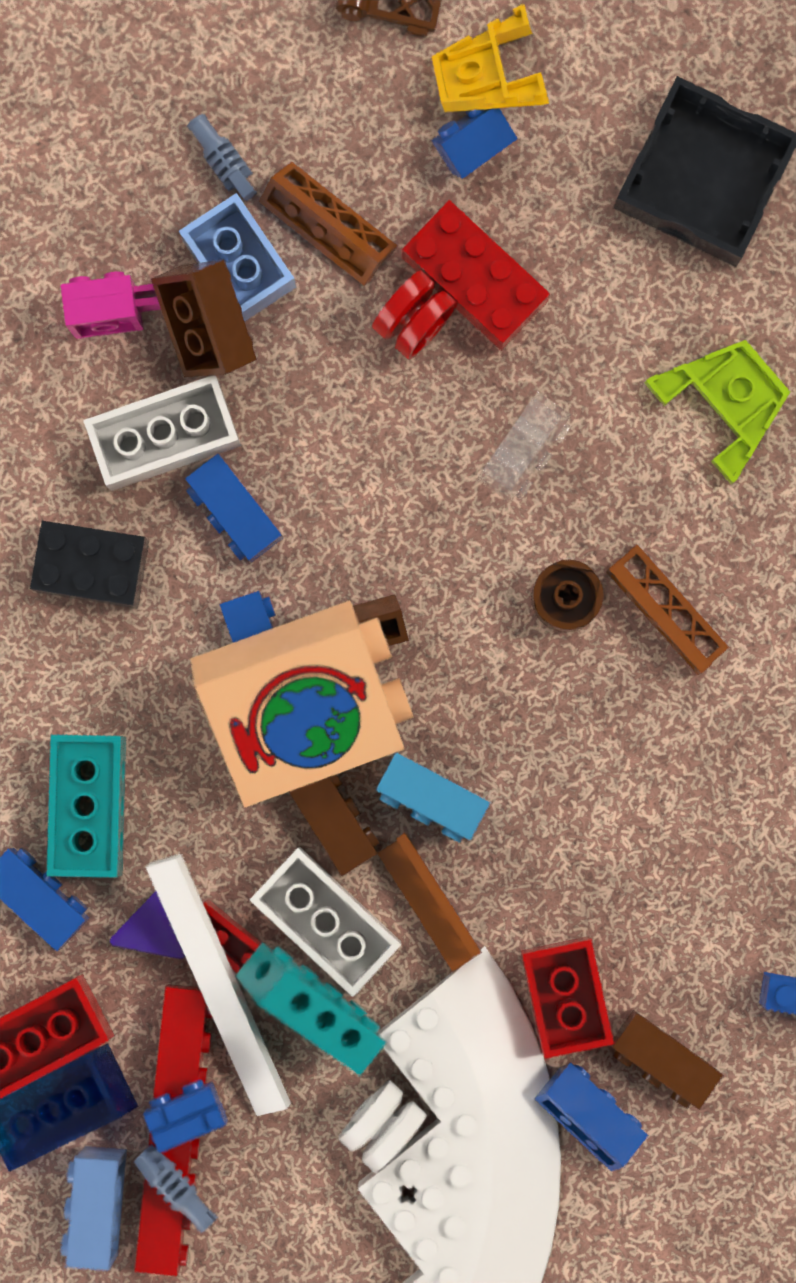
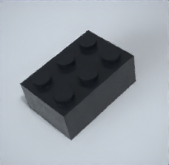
M42 520L30 589L38 593L138 609L149 540L143 536Z

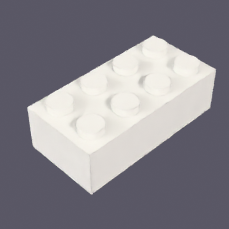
M216 375L83 420L105 485L111 491L241 446Z
M298 847L250 899L261 912L352 997L401 946V941L301 847Z

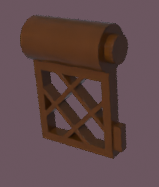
M337 0L336 10L341 13L343 19L359 22L361 18L371 17L407 26V33L427 37L428 31L435 32L442 0H434V2L432 0H425L432 11L430 22L417 19L410 10V7L421 0H410L407 3L405 0H397L401 7L393 12L377 9L379 0ZM405 12L407 16L400 15V13Z

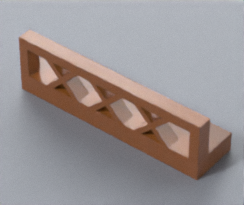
M290 162L270 178L258 201L363 286L370 282L380 264L392 255L398 246L294 162ZM289 176L293 177L301 186L292 184L286 178ZM314 199L323 201L328 205V208L321 207ZM341 220L348 221L355 229L347 228L341 223ZM368 242H374L383 250L379 253Z
M638 544L606 571L610 578L697 675L702 674L712 665L713 661L729 648ZM635 555L646 565L645 579H636L624 566ZM650 571L658 580L649 579ZM649 584L663 585L668 590V605H660L649 594ZM673 597L681 606L672 605ZM672 610H686L691 616V631L681 630L672 620ZM696 623L704 630V632L695 631ZM695 635L709 636L718 648L706 658L695 646Z
M403 833L396 838L397 841L378 852V856L450 969L454 972L480 955L482 951L406 833Z

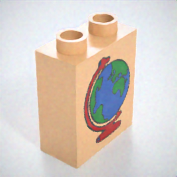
M350 600L191 658L195 689L244 808L404 749L396 724L414 718L400 678L381 685L375 669V663L392 658L378 618L359 624Z

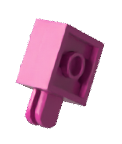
M119 271L106 273L102 279L90 280V277L87 276L70 278L69 283L60 284L65 325L75 339L143 330L141 312L161 310L153 284L136 286L130 275H125L124 272Z

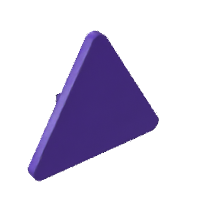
M156 891L110 938V944L113 947L176 959L185 958V954Z

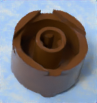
M561 560L545 568L536 579L531 593V603L536 617L546 627L558 632H573L588 625L599 613L604 598L603 587L598 576L588 565L576 560ZM565 588L571 589L570 594L576 596V600H571L568 605L563 604V598L558 597V593H562Z

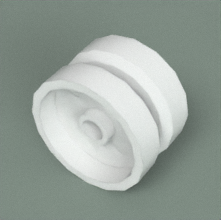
M391 1080L384 1083L373 1095L364 1101L338 1137V1140L350 1151L360 1149L372 1139L363 1151L362 1162L374 1173L380 1171L402 1149L426 1117V1113L413 1101L404 1104L395 1114L393 1113L402 1101L403 1091Z

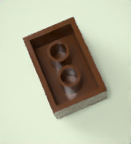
M224 259L181 265L151 278L184 378L225 375L257 360L252 339L248 334L242 316V308L238 303L231 282V275Z

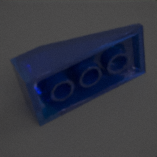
M108 1043L0 1099V1154L9 1172L101 1128L139 1107Z

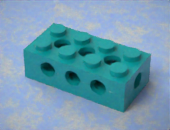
M51 735L47 876H123L125 736ZM86 761L92 762L95 766V775L90 780H85L81 775V766ZM85 796H89L94 802V810L90 815H85L80 810V801ZM83 831L89 832L93 837V846L90 850L83 849L79 844V836Z
M262 942L236 974L237 979L258 1005L360 1076L387 1043L378 1033L381 1027L367 1016L368 1012L353 1000L350 1002L345 1000L343 994L329 982L324 985L318 980L319 977L304 964L299 967L293 962V957L281 947L277 946L273 950Z

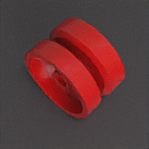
M421 270L414 273L393 294L372 324V328L385 340L391 339L400 333L396 339L395 348L408 360L414 358L436 337L458 305V302L445 291H440L430 298L435 283Z

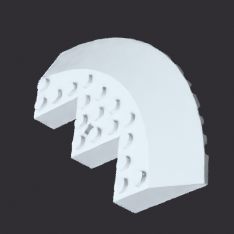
M485 946L480 949L482 951L480 955L454 972H451L378 1031L387 1042L383 1047L384 1050L438 1117L407 1142L380 1171L376 1173L371 1171L358 1184L360 1193L420 1268L402 1283H542L552 1250L560 1197L561 1152L558 1121L534 1099L550 1080L549 1073L529 1018L511 983ZM405 1185L408 1189L414 1186V1196L411 1198L401 1196V1186Z

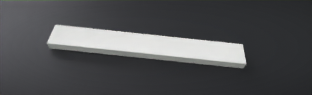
M178 854L151 862L146 867L256 1116L286 1110L291 1104L182 855Z

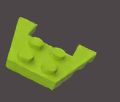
M747 340L705 355L703 358L690 363L682 364L662 374L649 377L645 381V385L663 406L667 405L692 384L734 432L738 439L711 461L731 485L740 476L743 468L790 394L789 389Z

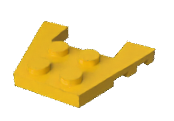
M524 4L514 8V15L500 22L497 18L488 23V30L472 39L468 35L432 56L444 112L549 104L541 72L508 83L506 81L498 46L532 34Z

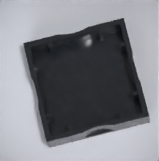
M677 76L613 208L737 267L763 216L764 209L796 148V132L758 114L740 110L729 104L721 96Z

